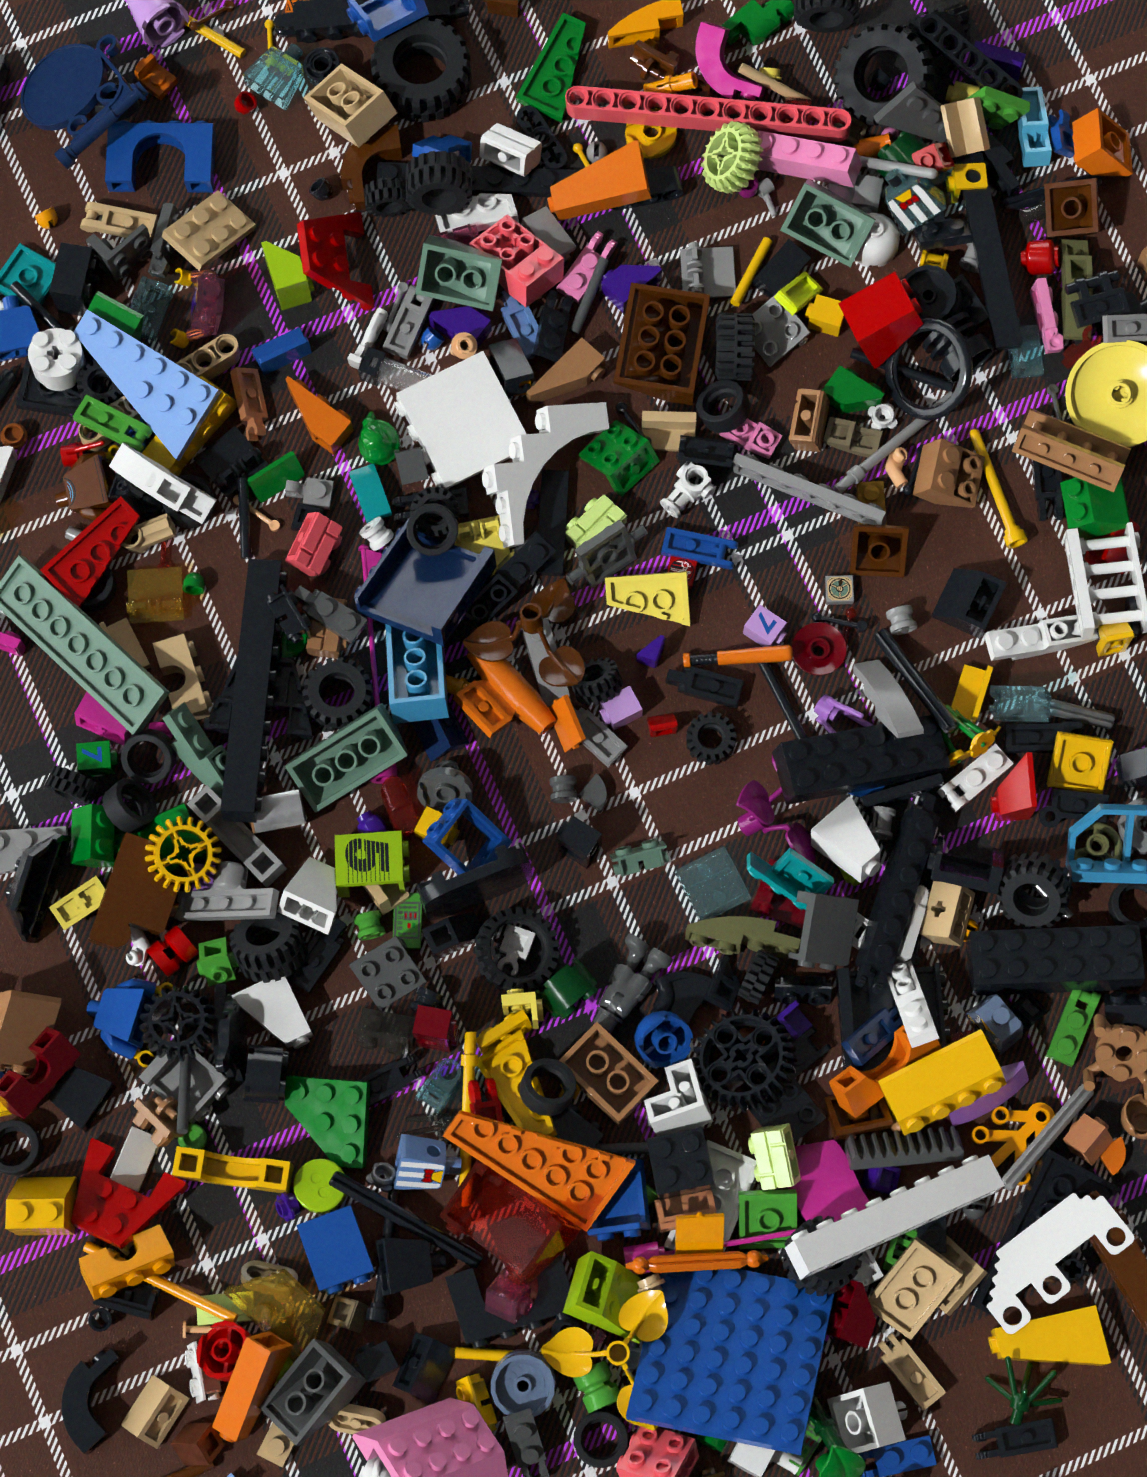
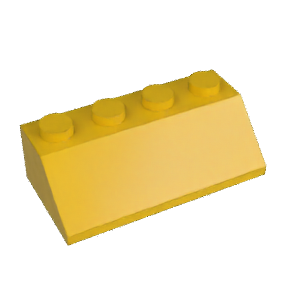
M981 1029L878 1081L889 1109L904 1136L921 1130L925 1125L937 1119L945 1118L949 1113L963 1106L971 1105L975 1100L989 1093H994L1007 1084L1002 1069Z

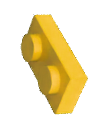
M522 1009L517 1013L509 1014L504 1018L503 1022L495 1027L483 1030L479 1037L476 1038V1043L481 1053L485 1054L520 1029L526 1034L533 1027Z

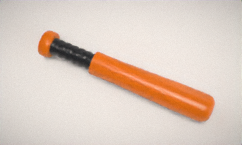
M790 645L717 651L716 654L691 655L690 652L683 653L685 668L704 664L730 665L791 661L793 658V649Z

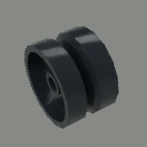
M924 265L914 268L904 277L913 291L909 294L910 299L915 297L923 311L919 313L921 319L931 317L946 321L960 313L963 301L961 289L944 269L938 266Z

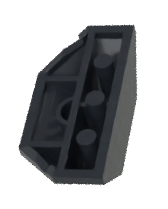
M57 833L23 851L22 856L16 861V874L13 883L7 888V902L5 906L21 940L24 942L37 943L72 838L71 836Z

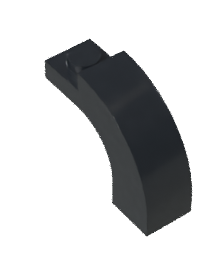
M104 1349L99 1352L92 1360L94 1363L92 1367L81 1360L71 1372L62 1394L64 1425L72 1441L84 1454L89 1455L110 1435L94 1415L92 1394L98 1382L123 1359L114 1349L109 1351Z

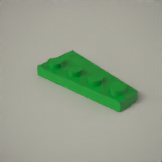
M562 13L516 96V102L524 106H533L539 113L563 123L566 111L565 95L572 86L586 30L585 22Z

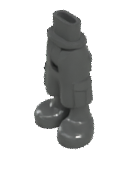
M631 933L625 938V944L629 948L628 958L625 964L621 963L615 966L609 977V984L599 1006L596 1008L599 1012L593 1020L594 1023L598 1022L610 1033L613 1032L618 1023L622 1024V1020L628 1017L637 1003L645 998L652 987L650 978L661 968H668L673 961L670 956L653 947L640 973L635 974L634 971L651 947Z

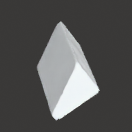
M131 1127L110 1176L111 1180L139 1192L158 1147L151 1141L152 1134L136 1127Z

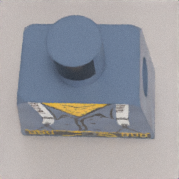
M997 994L986 996L966 1013V1016L978 1030L981 1029L986 1039L1000 1055L1023 1036V1024Z

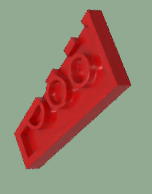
M120 496L42 567L40 571L65 597L81 608L139 521L140 516Z

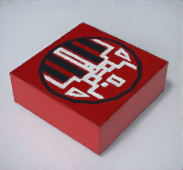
M671 556L667 572L687 571L688 589H692L697 561Z

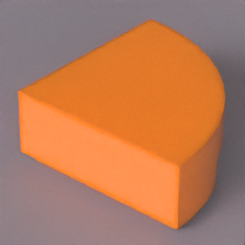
M1122 1137L1111 1142L1099 1157L1111 1177L1121 1169L1125 1161L1126 1148Z

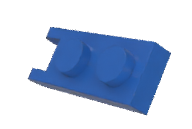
M667 527L661 555L697 561L700 564L731 570L734 563L724 560L726 548L737 549L739 543L733 540Z

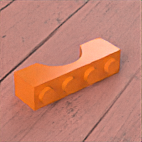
M903 1025L894 1032L892 1049L888 1057L879 1066L871 1070L860 1071L850 1065L830 1080L829 1084L839 1106L857 1118L884 1097L878 1083L879 1080L942 1048L938 1039L912 1048Z

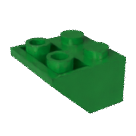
M88 804L72 809L71 864L93 868L113 867L126 832L120 830L110 821L103 805Z

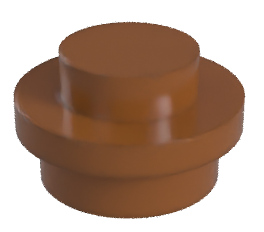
M11 423L2 429L0 438L4 446H10L16 450L26 444L28 434L22 425Z

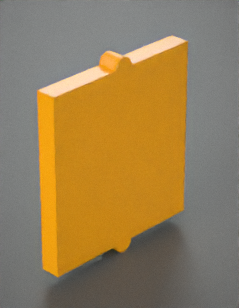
M698 1212L697 1215L676 1216L675 1255L723 1252L724 1213L703 1214Z

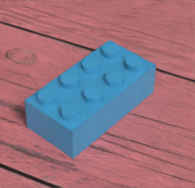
M385 624L389 705L393 723L449 718L445 647Z

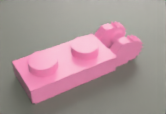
M600 231L594 234L588 246L584 247L557 286L558 292L564 296L572 297V300L578 304L583 299L599 257L608 260L617 246V242L611 239L601 255L595 252L604 235Z

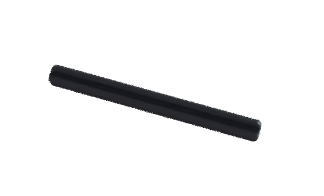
M336 1171L332 1175L329 1184L335 1189L469 1266L477 1268L481 1263L483 1254L345 1174Z

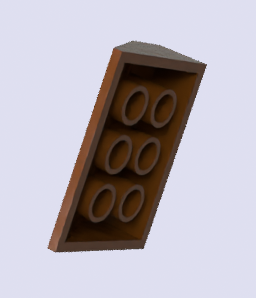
M631 283L613 383L663 401L693 406L709 312L710 294Z

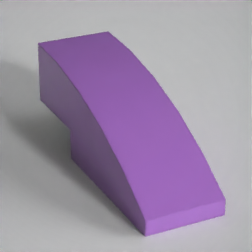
M1020 1061L1002 1066L1001 1069L1007 1084L998 1091L975 1100L971 1105L963 1106L949 1113L952 1125L957 1126L974 1120L1000 1106L1017 1093L1029 1081L1024 1062Z

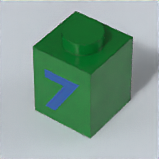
M110 741L76 743L77 770L80 775L88 777L115 774V765H119L118 749H114Z

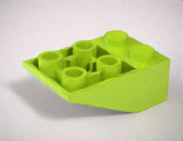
M590 1251L578 1259L563 1313L626 1338L631 1331H627L620 1326L618 1321L619 1312L627 1300L639 1294L637 1290L640 1288L637 1282L641 1278L617 1261ZM636 1334L631 1340L638 1344H640V1342H643L636 1336Z

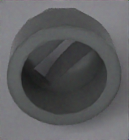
M983 1199L972 1203V1205H982V1210L968 1209V1206L962 1208L964 1215L971 1220L980 1219L986 1212V1204Z

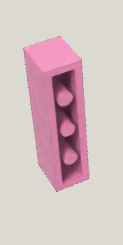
M757 131L759 133L758 137L762 139L760 146L764 149L760 154L763 160L758 164L759 170L854 188L862 166L856 148Z

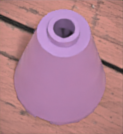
M126 0L143 40L150 47H154L153 45L166 47L183 35L185 21L187 23L189 21L188 12L175 0Z

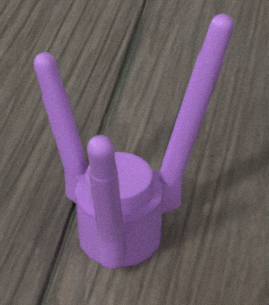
M827 694L820 698L814 708V712L819 715L816 721L824 726L828 733L836 732L828 721H837L841 714L864 727L873 726L872 723L863 719V713L836 701Z

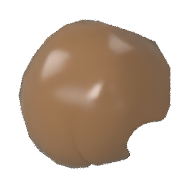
M1136 1094L1128 1098L1122 1108L1121 1124L1129 1135L1147 1140V1100L1143 1094Z

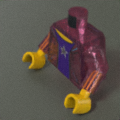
M177 268L175 270L176 273L181 274V277L178 281H174V283L187 287L194 283L190 329H187L185 333L175 328L170 333V335L175 337L170 343L177 347L185 348L189 341L193 342L217 334L223 313L225 279L219 278L218 274L212 269L188 271Z

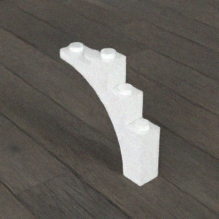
M606 402L551 405L536 410L535 425L539 430V434H524L511 438L509 455L513 459V463L492 464L484 468L482 483L486 488L487 495L497 494L495 506L500 516L499 537L503 542V548H512L524 544L523 522L526 502L533 482L544 464L557 450L571 440L609 429Z

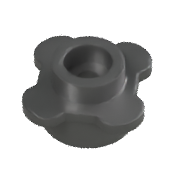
M386 1162L375 1163L371 1174L366 1176V1182L369 1185L380 1188L382 1192L391 1191L395 1177L394 1167Z

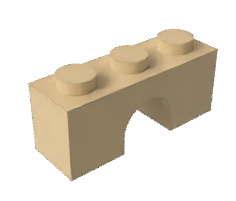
M180 634L152 643L163 675L180 673L186 677L181 689L168 694L172 709L185 702L196 720L209 717L208 707L213 706L209 691L203 692L200 683L205 681L201 666L195 667L193 657L197 656L193 640L187 641L185 634Z

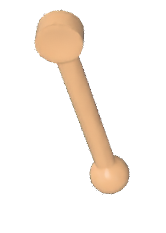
M235 495L233 498V502L236 505H239L238 495ZM249 505L250 512L267 523L271 531L276 532L280 529V523L277 520H270Z

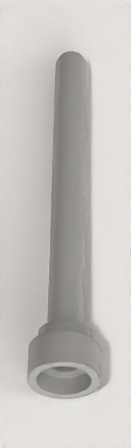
M859 155L862 163L861 167L928 179H935L938 175L937 170L934 168Z

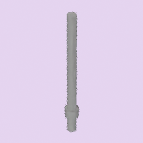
M948 392L931 407L944 403L952 395V392ZM915 419L859 466L854 465L849 469L847 475L833 486V490L841 494L852 484H858L866 477L865 474L931 420Z

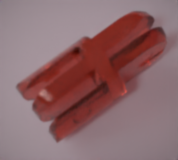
M390 776L382 784L381 798L395 831L402 830L403 837L411 836L415 833L414 829L419 822L418 815L405 783L400 777Z

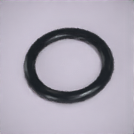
M931 317L921 319L923 325L886 360L885 364L886 383L895 403L906 414L926 421L940 419L954 411L966 397L973 374L972 355L963 335L952 324L942 319ZM926 331L938 332L946 336L956 348L960 361L959 381L955 391L944 403L933 407H924L913 403L904 394L898 379V363L903 347L913 336Z

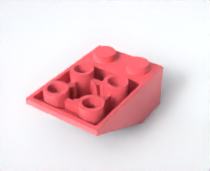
M509 215L504 216L469 243V246L503 259L499 283L510 296L525 307H528L564 277V257Z

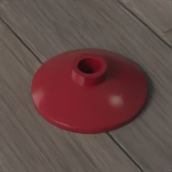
M815 622L805 625L796 633L792 642L795 663L800 669L811 675L823 676L833 673L842 665L846 656L847 647L843 635L837 628L827 623ZM815 648H821L823 650V654L817 656L814 654L813 650Z

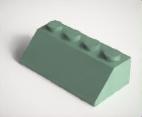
M383 703L291 759L285 765V768L316 813L408 755L397 725L393 723L392 717Z

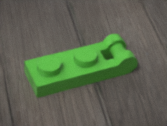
M85 395L73 415L75 422L119 444L125 443L140 453L144 448L143 442L146 438H150L153 433L148 425L88 395ZM130 429L137 432L134 438L127 436Z
M1072 990L1070 992L1045 1055L1046 1057L1070 1067L1074 1065L1100 1000V993L1095 991L1090 993L1082 990ZM1077 1000L1087 1003L1085 1010L1075 1007Z

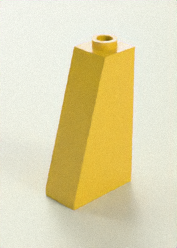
M1096 1305L1030 1320L1014 1334L1006 1333L1002 1327L994 1328L991 1330L992 1336L988 1337L992 1354L997 1353L998 1359L1005 1360L1006 1356H1010L1011 1360L1096 1366L1111 1363Z

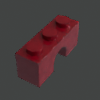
M418 1005L412 1032L414 1038H416L417 1047L451 1053L452 1045L457 1046L460 1029H458L459 1025L457 1020L454 1019L452 1011Z
M46 1027L28 1047L36 1057V1067L33 1073L25 1078L16 1072L8 1070L0 1079V1102L10 1113L23 1119L36 1110L38 1103L47 1093L55 1088L56 1082L74 1066L76 1059L81 1055L61 1032Z

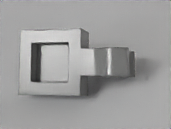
M307 477L306 485L297 481L287 480L285 487L286 496L303 498V504L330 510L334 481Z

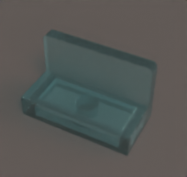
M1018 318L1023 345L1022 348L1008 350L1011 378L1043 376L1044 368L1038 326H1021L1020 318Z

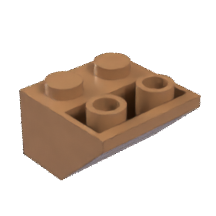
M942 438L923 445L913 495L934 504L968 508L975 507L985 457Z

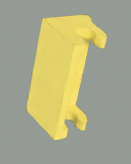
M95 876L49 908L65 931L99 908L105 888L98 877Z

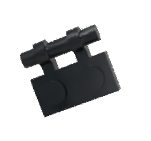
M1104 270L1098 272L1096 276L1086 279L1080 277L1074 279L1073 283L1065 285L1067 295L1077 293L1079 296L1078 300L1070 303L1077 329L1103 322L1102 316L1127 315L1131 313L1124 288H1112L1111 282L1119 280L1116 270L1111 272ZM1097 286L1101 288L1102 293L1090 296L1088 289Z

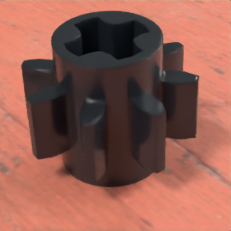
M1075 1252L1071 1253L1068 1260L1065 1257L1060 1260V1266L1056 1265L1070 1283V1287L1072 1282H1075L1079 1287L1082 1286L1081 1276H1088L1090 1272L1085 1271L1083 1268V1264L1087 1260H1077ZM1073 1264L1072 1269L1076 1270L1077 1274L1070 1278L1069 1272L1064 1271V1268Z

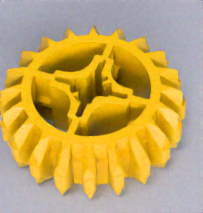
M178 816L176 818V826H173L172 821L167 819L165 821L166 831L160 825L156 827L160 837L150 834L149 839L155 842V846H145V850L153 852V855L145 857V861H154L155 865L148 868V872L158 870L159 874L154 877L155 882L159 881L162 876L167 879L163 883V888L166 889L170 882L175 883L173 891L178 892L180 884H184V891L188 893L191 888L190 883H193L194 887L199 890L201 888L200 878L208 884L211 880L206 873L209 872L216 875L218 872L211 864L221 863V859L213 857V854H218L222 850L220 847L212 848L211 844L216 843L219 839L216 836L209 840L207 835L212 832L211 827L207 828L205 832L200 830L203 826V821L200 820L196 827L192 826L193 817H188L186 825H182V818ZM178 832L191 833L197 836L201 842L192 845L186 844ZM170 836L174 848L173 853L161 860L160 848L162 842ZM179 846L184 847V850L187 848L189 851L196 848V850L188 855V862H182V859L178 860L177 858L170 861L179 853ZM205 849L206 861L204 867L199 873H196L193 857ZM178 864L183 867L189 877L172 875L165 867Z

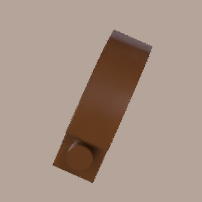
M398 124L382 126L359 148L352 144L344 156L341 166L343 191L348 190L349 203L355 204L356 212H367L365 209L364 180L369 170L377 165L378 162L402 159Z

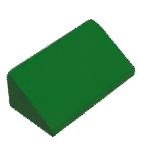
M290 451L249 477L247 481L257 500L263 503L284 490L287 480L298 481L305 474L293 451Z

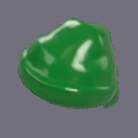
M370 411L362 421L363 428L359 436L358 446L361 455L366 461L382 466L395 459L394 450H400V437L391 424L376 419L374 412Z

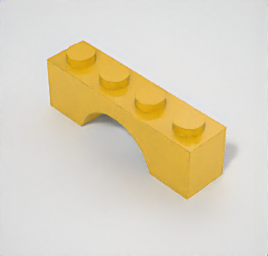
M177 1146L172 1175L181 1180L277 1193L285 1192L288 1194L290 1192L294 1166L289 1161L234 1157L201 1149Z

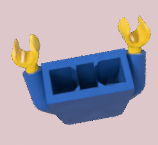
M132 978L116 985L115 988L105 989L101 1001L90 1000L87 1005V1014L95 1017L93 1025L101 1030V1039L111 1051L130 1060L135 1058L140 1066L147 1068L148 1065L141 1062V1056L149 1054L154 1057V1055L147 1050L141 1052L137 1050V1047L142 1048L144 1043L142 1036L145 1034L139 1029V1026L144 1023L141 1021L140 1015L148 1013L144 1008L145 1004H154L151 998L152 995L158 994L159 998H161L162 988L172 990L173 985L165 982L160 986H156V982Z

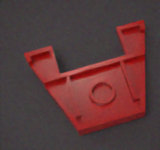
M361 212L307 219L297 224L303 274L328 289H337L342 292L343 298L360 303V308L369 311L374 308L372 285L350 280L349 263L346 253L344 235L354 238L364 235Z
M91 1138L71 1224L122 1250L133 1240V1235L142 1232L154 1216L160 1211L163 1212L171 1205L170 1202L179 1193L182 1195L189 1186L187 1182L166 1172L162 1175L150 1197L103 1176L104 1171L116 1153L115 1149Z

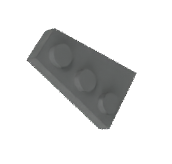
M914 81L873 116L876 123L938 142H945L947 140L941 113L942 104Z

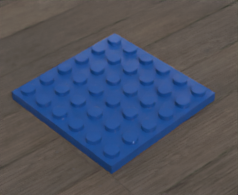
M741 1269L660 1273V1278L665 1280V1283L661 1284V1291L664 1293L668 1312V1325L666 1331L659 1339L643 1342L626 1412V1420L802 1455L835 1293L817 1296L815 1291L810 1295L805 1293V1287L799 1290L794 1286L797 1283L796 1280Z

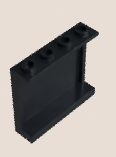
M939 963L928 967H914L937 1029L938 1041L941 1048H944L947 1043L951 1042L950 1028L945 1026L944 1015H948L947 998L942 999L941 989L946 987L945 971H940ZM849 968L837 969L835 975L841 1043L880 1009L886 1007L888 1010L893 1006L897 1007L887 977L881 991L876 994L871 991V984L875 973L869 972L866 983L859 987L855 984L858 970L849 971ZM898 1012L892 1018L895 1019L900 1016V1013ZM894 1038L864 1065L855 1067L841 1044L843 1070L850 1065L860 1071L876 1068L888 1057L894 1043Z

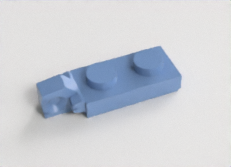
M506 291L501 292V299L505 306L501 308L502 317L512 337L517 338L527 360L537 357L538 355L533 354L538 324L529 306H523Z

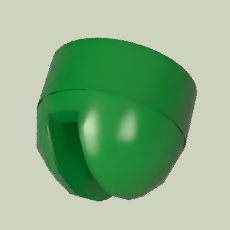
M197 572L187 574L183 580L182 590L190 595L204 593L205 581L202 575Z

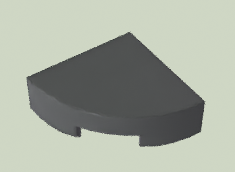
M596 773L580 792L579 797L601 813L606 804L607 792L603 780Z

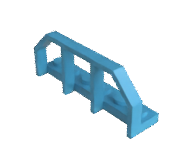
M1098 804L1069 828L1065 865L1069 870V876H1072L1073 882L1147 884V860L1135 859L1133 862H1130L1135 815L1147 816V805ZM1103 815H1126L1122 861L1114 858H1108L1105 861H1093L1085 857L1074 860L1076 837Z

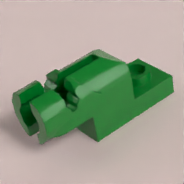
M750 0L721 25L730 29L726 45L735 43L740 34L753 46L762 43L780 29L781 23L786 24L794 16V4L791 0H770L761 6L755 0Z

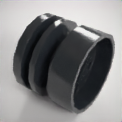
M961 312L952 316L946 322L952 324L968 343L974 372L989 359L995 349L983 333L973 336L978 327L975 322H970L971 317L967 312ZM932 332L925 339L922 347L927 354L931 353L930 358L933 362L944 359L939 369L950 383H956L959 381L960 361L957 350L946 336L938 332Z

